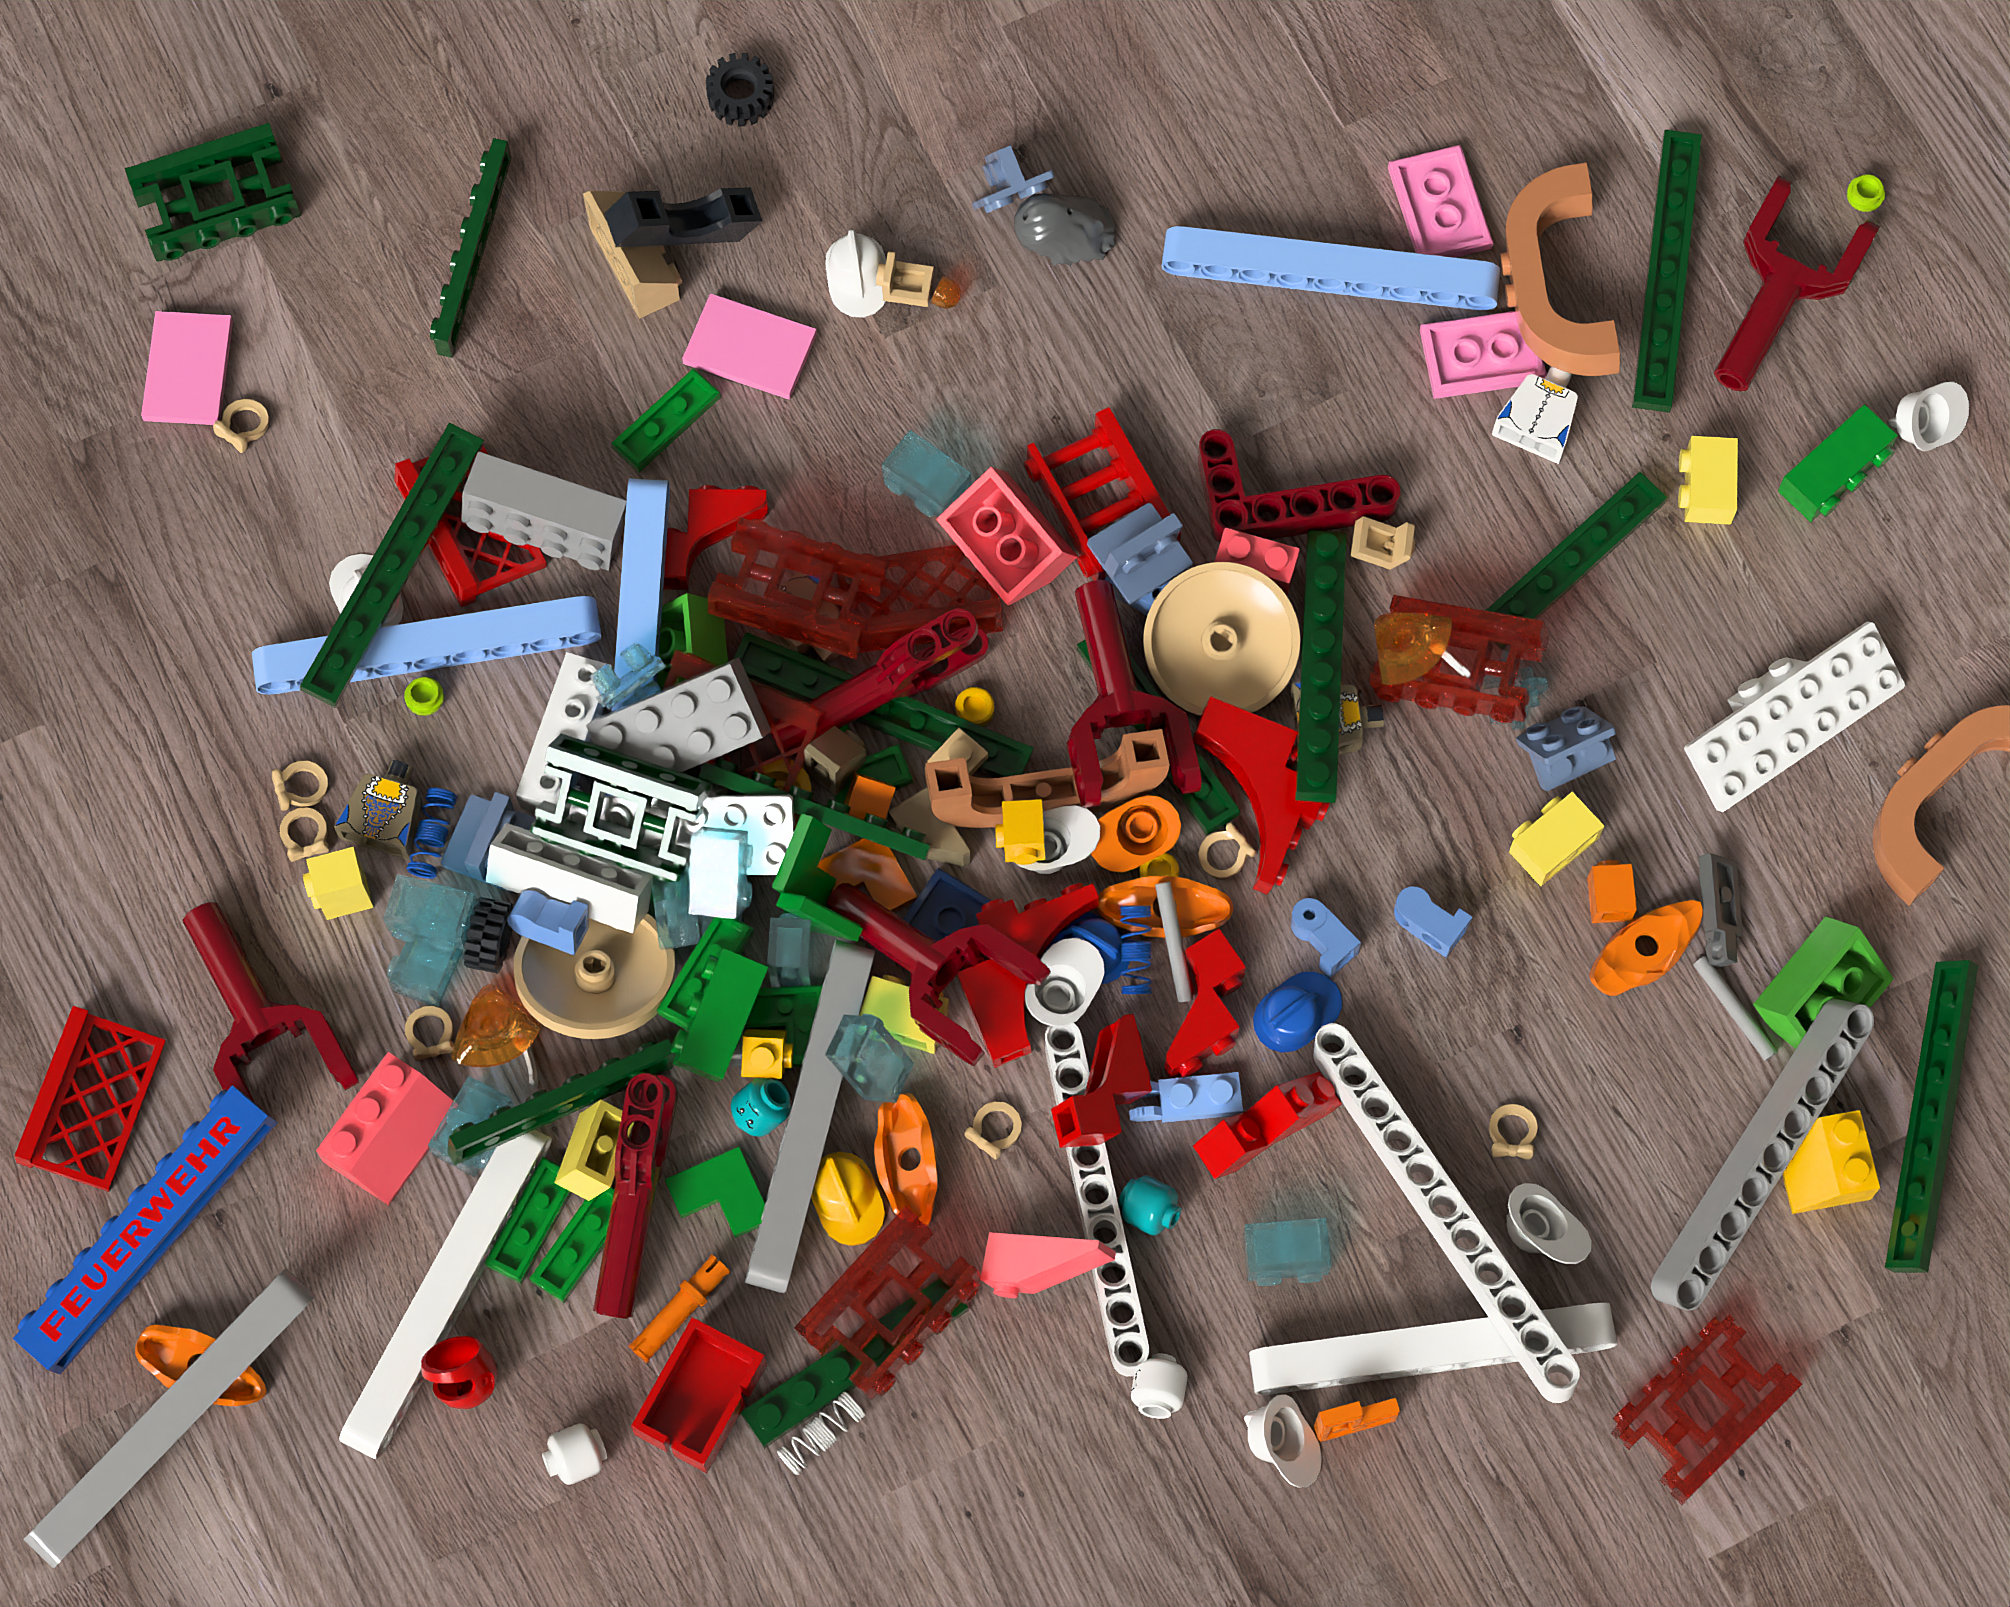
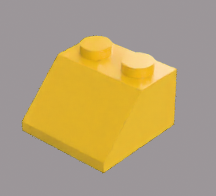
M1860 1110L1820 1117L1813 1124L1782 1174L1792 1214L1871 1200L1880 1189Z

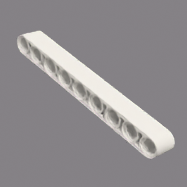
M1075 1023L1067 1026H1049L1045 1033V1053L1056 1105L1071 1096L1084 1094L1090 1072L1082 1035L1078 1026ZM1059 1035H1066L1073 1040L1074 1044L1068 1049H1059L1053 1045L1052 1041ZM1074 1073L1082 1079V1083L1075 1088H1068L1061 1083L1060 1079L1065 1074ZM1103 1143L1095 1146L1066 1147L1085 1239L1096 1240L1093 1234L1102 1227L1111 1229L1116 1235L1112 1242L1105 1244L1116 1252L1115 1260L1092 1269L1113 1367L1119 1374L1134 1376L1135 1371L1149 1358V1344L1106 1146ZM1083 1150H1091L1098 1155L1099 1160L1095 1164L1084 1165L1078 1161L1077 1155ZM1091 1189H1101L1108 1198L1101 1204H1092L1086 1199L1085 1194ZM1108 1267H1117L1123 1271L1124 1278L1118 1283H1109L1103 1278L1102 1272ZM1117 1306H1125L1131 1310L1133 1318L1126 1323H1119L1111 1317L1110 1312ZM1125 1346H1134L1140 1350L1142 1357L1135 1363H1127L1120 1358L1119 1351Z
M533 1130L496 1147L349 1415L340 1434V1442L375 1460H378L383 1455L425 1379L421 1371L422 1357L431 1347L448 1337L486 1267L484 1263L542 1157L545 1158L551 1144V1137Z
M1592 1303L1541 1310L1570 1354L1600 1351L1617 1346L1610 1303ZM1523 1313L1510 1314L1508 1316L1518 1317ZM1489 1317L1269 1346L1249 1352L1256 1395L1287 1393L1519 1362ZM1530 1338L1525 1341L1531 1350L1542 1351L1546 1348L1545 1344L1537 1338Z

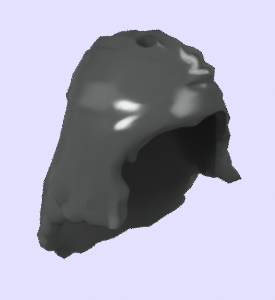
M1046 193L1033 194L1019 205L1014 217V228L1021 245L1029 251H1035L1040 256L1051 258L1053 266L1057 264L1071 266L1073 262L1077 263L1080 260L1085 262L1094 259L1103 260L1106 252L1115 246L1114 238L1116 234L1114 230L1116 227L1111 220L1109 210L1099 205L1094 197Z

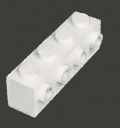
M566 652L516 792L521 808L535 812L536 808L544 800L557 804L563 779L544 773L545 765L548 763L544 761L547 747L561 733L592 743L593 740L586 725L602 716L606 702L612 703L614 675L611 665ZM578 772L575 788L579 790L580 787L577 784L581 775L580 772Z
M506 823L490 844L486 882L519 894L525 890L536 891L549 900L553 899L568 905L573 900L587 904L588 918L613 926L616 929L634 933L649 910L653 874L639 869L622 868L615 861L601 856L590 857L583 855L577 848L565 844L547 843L541 839V836L532 834L529 830Z

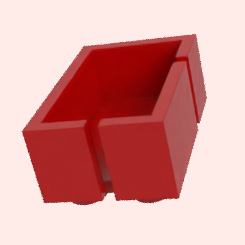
M692 1317L631 1425L634 1435L665 1452H668L671 1447L676 1458L707 1474L745 1406L742 1394L750 1397L767 1367L765 1355Z

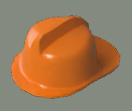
M1146 795L1130 800L1107 812L1097 820L1100 825V840L1091 855L1098 865L1109 871L1125 872L1135 869L1163 855L1174 846L1179 838L1181 828L1179 814L1173 805L1162 797Z

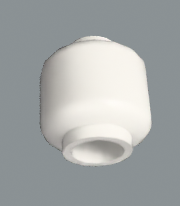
M1162 1353L1152 1355V1358L1147 1359L1134 1373L1131 1400L1145 1416L1158 1419L1170 1417L1171 1413L1178 1411L1183 1406L1188 1377L1186 1370L1177 1364L1176 1359L1171 1355Z
M582 1423L551 1434L547 1443L549 1451L542 1453L543 1461L550 1477L558 1474L561 1481L568 1485L597 1475L602 1469V1461L607 1459L606 1450L597 1429L590 1430Z

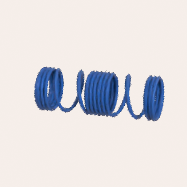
M439 787L427 789L425 798L429 804L424 805L422 810L430 819L418 822L414 844L421 851L409 856L411 862L407 864L406 868L409 873L428 879L437 877V867L428 863L413 861L412 857L417 854H429L440 858L442 855L421 848L417 841L431 847H444L449 832L448 829L429 821L444 825H450L451 823L430 816L426 813L425 808L435 805L441 808L454 809L453 805L456 804V799L458 798L454 792Z
M1121 906L1120 915L1126 916L1120 919L1122 923L1148 928L1120 937L1123 941L1132 942L1121 943V961L1148 963L1145 966L1124 970L1121 974L1126 977L1149 981L1139 985L1122 986L1121 993L1152 994L1153 988L1147 986L1152 983L1151 979L1126 974L1127 972L1145 969L1152 965L1148 961L1152 959V942L1125 938L1149 932L1152 928L1148 925L1124 921L1130 918L1150 917L1151 906Z

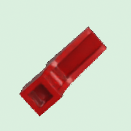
M703 485L698 489H689L687 532H681L676 528L667 529L663 589L688 590L691 568L702 551L764 520L768 515L767 490H760L758 487L751 485L740 486L737 489H721L714 485Z
M1219 928L1185 950L1187 966L1195 978L1198 995L1166 1054L1165 1072L1170 1079L1180 1074L1183 1078L1192 1075L1203 1066L1202 1060L1213 1053L1217 1057L1221 1056L1236 1045L1235 1039L1238 1038L1240 1027L1218 994L1221 993L1225 997L1236 991L1243 984L1241 980L1244 978L1246 966Z
M1126 1014L1113 1024L1100 1030L1084 1094L1071 1096L1051 1108L1060 1148L1101 1145L1122 1133L1120 1114L1116 1109V1105L1131 1104L1152 1091L1150 1072L1146 1066L1141 1045V1035L1137 1029L1134 1014Z
M1319 1071L1276 1085L1246 1112L1223 1119L1197 1141L1193 1147L1213 1178L1217 1179L1237 1172L1270 1146L1329 1115L1340 1107L1342 1103L1335 1094L1332 1083Z

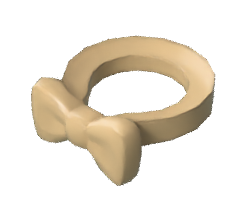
M241 399L227 406L223 412L222 421H215L213 430L216 436L225 438L240 453H243L247 449V442L256 440L265 434L269 425V416L266 408L261 403L255 400ZM251 410L259 415L261 423L255 430L239 434L230 430L231 418L238 411Z
M308 760L297 761L290 764L283 772L280 769L272 771V781L281 811L288 810L289 804L300 807L312 806L319 803L325 797L328 789V778L325 771L314 762ZM308 771L313 773L319 780V789L310 797H300L293 793H288L284 783L294 773Z
M308 807L297 808L283 818L280 825V837L285 847L288 848L287 856L291 862L304 857H311L314 854L329 852V844L325 841L328 835V826L318 811ZM300 817H309L318 823L319 831L313 845L301 848L290 839L288 830L294 820Z
M1232 823L1226 825L1227 831L1212 833L1200 845L1198 852L1199 862L1204 871L1211 877L1218 879L1231 878L1244 867L1248 855L1251 858L1256 855L1255 849ZM1236 840L1240 845L1236 863L1227 870L1214 869L1209 864L1207 858L1208 850L1212 844L1217 841Z
M423 1006L415 1010L408 1017L405 1024V1035L410 1046L414 1048L412 1056L415 1061L455 1052V1045L451 1041L453 1023L443 1009L435 1006ZM428 1015L439 1017L444 1023V1033L439 1041V1045L426 1047L414 1036L416 1022Z
M994 1101L985 1104L978 1110L974 1118L973 1128H967L964 1136L996 1160L1000 1157V1150L1009 1148L1018 1140L1021 1134L1022 1121L1019 1113L1013 1106L1005 1102ZM1002 1111L1008 1114L1013 1122V1130L1007 1138L989 1143L981 1137L982 1121L988 1113Z
M1508 1104L1496 1109L1492 1114L1489 1132L1494 1142L1491 1148L1494 1158L1518 1156L1522 1159L1530 1160L1533 1157L1535 1148L1532 1143L1536 1138L1538 1124L1536 1117L1530 1110L1521 1105ZM1515 1115L1524 1119L1528 1124L1529 1133L1521 1140L1519 1145L1507 1144L1506 1140L1501 1136L1497 1127L1501 1118Z

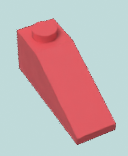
M989 1232L980 1280L994 1288L993 1293L998 1296L1017 1298L1018 1293L1035 1294L1115 1260L1116 1252L1099 1240Z

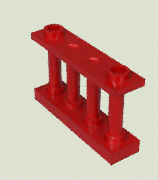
M1110 407L1095 414V428L1092 429V434L1044 457L1041 456L1034 442L1027 445V460L1024 461L1025 470L1033 483L1036 481L1040 483L1080 555L1077 557V562L1086 578L1092 577L1094 581L1105 580V570L1087 546V533L1125 516L1147 503L1153 505L1162 519L1170 515ZM1097 448L1101 450L1107 449L1112 458L1109 466L1061 489L1059 488L1050 470ZM1116 479L1119 482L1125 481L1130 490L1128 497L1077 520L1068 504L1069 501ZM1179 532V535L1177 537V541L1179 543L1181 540V532Z

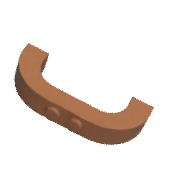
M1587 163L1559 167L1543 173L1528 183L1513 201L1506 220L1507 252L1500 253L1503 276L1510 275L1511 284L1505 285L1508 308L1515 307L1518 327L1525 343L1545 363L1561 371L1576 375L1600 376L1620 373V351L1614 320L1588 324L1568 321L1552 309L1546 292L1538 243L1541 235L1548 227L1558 221L1592 215V190Z
M2010 705L1989 707L1972 713L1956 724L1946 735L1939 731L1924 746L1928 752L1922 758L1917 760L1914 756L1911 757L1897 772L1901 778L1888 793L1875 819L1873 850L1877 865L1885 881L1907 905L1910 906L1938 879L1944 870V867L1922 847L1916 836L1914 827L1916 811L1976 755L1991 750L2010 752Z
M1162 729L1122 735L1119 749L1111 756L1099 761L1103 776L1101 804L1099 806L1087 807L1086 809L1091 813L1118 807L1130 800L1146 795L1162 783L1167 776L1170 766ZM965 757L925 763V776L933 814L941 821L951 825L968 828L995 827V824H1003L1002 801L1042 799L1043 811L1062 806L1076 805L1082 807L1072 767L1000 778H977L968 775Z

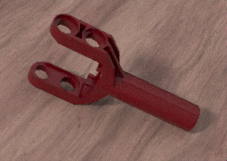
M1780 175L1776 178L1743 240L1750 264L1760 275L1762 285L1714 371L1716 380L1734 391L1748 390L1797 300H1821L1845 293L1880 228L1879 225L1869 220L1859 225L1833 274L1826 271L1827 267L1822 264L1815 271L1799 261L1779 253L1776 250L1780 243L1775 240L1769 242L1766 238L1791 192L1790 186L1792 181Z
M1095 580L1082 584L1075 590V597L1098 691L1095 701L1086 708L1072 727L1066 743L1082 807H1094L1101 804L1103 776L1094 739H1101V733H1103L1104 729L1144 724L1146 731L1161 727L1174 784L1183 794L1199 792L1201 790V772L1187 713L1162 697L1146 694L1137 689L1113 585L1106 580Z
M960 608L950 610L898 639L883 652L877 663L872 667L769 724L771 728L770 733L782 754L788 758L806 748L810 742L834 726L840 729L894 698L912 696L928 691L981 662L990 651L989 638L982 629L978 628L975 617L969 611ZM964 617L970 621L971 626L963 627L952 634L949 633V625L953 619ZM976 635L982 638V648L977 654L968 655L962 651L964 647L972 643ZM927 636L935 640L934 644L915 654L914 645L919 638ZM948 658V667L943 673L933 674L929 672L928 668Z
M849 882L838 885L826 902L827 908L861 925V928H863L859 936L861 939L911 972L912 982L909 988L911 1018L915 1020V1024L919 1026V1030L971 1066H975L985 1052L971 1039L966 1029L938 1011L943 1005V1002L938 999L940 993L954 979L963 965L968 962L974 967L979 961L977 957L982 953L1029 985L1037 984L1040 986L1051 974L1050 969L1038 957L989 924L962 928L941 940L935 941Z
M217 902L201 904L185 915L184 919H182L183 924L234 1019L230 1033L222 1042L213 1067V1072L223 1090L228 1091L233 1085L254 1101L236 1066L242 1062L244 1065L252 1062L248 1054L252 1050L272 1041L289 1030L297 1038L302 1035L301 1030L307 1028L328 1070L333 1074L335 1080L341 1083L344 1090L346 1091L360 1083L321 1011L295 1004L283 1005L269 1000Z
M641 1073L629 1081L626 1089L615 1150L616 1184L593 1305V1311L600 1315L629 1319L634 1314L656 1187L662 1176L667 1159L678 1100L676 1084L670 1078L663 1075ZM646 1080L640 1089L637 1100L635 1088L639 1082ZM654 1083L658 1089L656 1099L651 1102L648 1098V1090ZM663 1083L670 1089V1097L665 1104L666 1092ZM634 1122L630 1141L628 1138L627 1131L629 1126ZM645 1124L650 1129V1137L646 1143L641 1138V1129ZM661 1126L663 1130V1137L661 1141L657 1144L659 1130Z

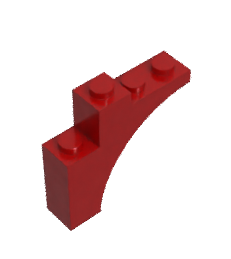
M1210 696L1192 737L1193 742L1213 754L1230 770L1250 801L1257 822L1260 843L1258 870L1252 889L1267 895L1274 884L1281 886L1289 867V864L1283 862L1287 849L1295 850L1303 830L1302 828L1309 830L1316 819L1319 821L1324 819L1330 803L1295 800L1296 771L1289 768H1292L1297 757L1298 745H1295L1294 742L1298 731Z
M1077 883L1061 891L1062 896L1048 902L1046 898H1040L1024 906L1025 911L1018 913L1013 899L1004 902L1000 898L984 904L981 907L982 912L976 914V920L978 925L989 924L1040 959L1049 944L1063 929L1085 913L1100 907L1099 896L1093 883L1085 887L1083 883ZM978 957L979 961L974 967L966 962L962 967L963 970L957 973V978L993 1066L996 1068L1032 1053L1025 1028V989L1027 983L993 960L985 961L984 957Z

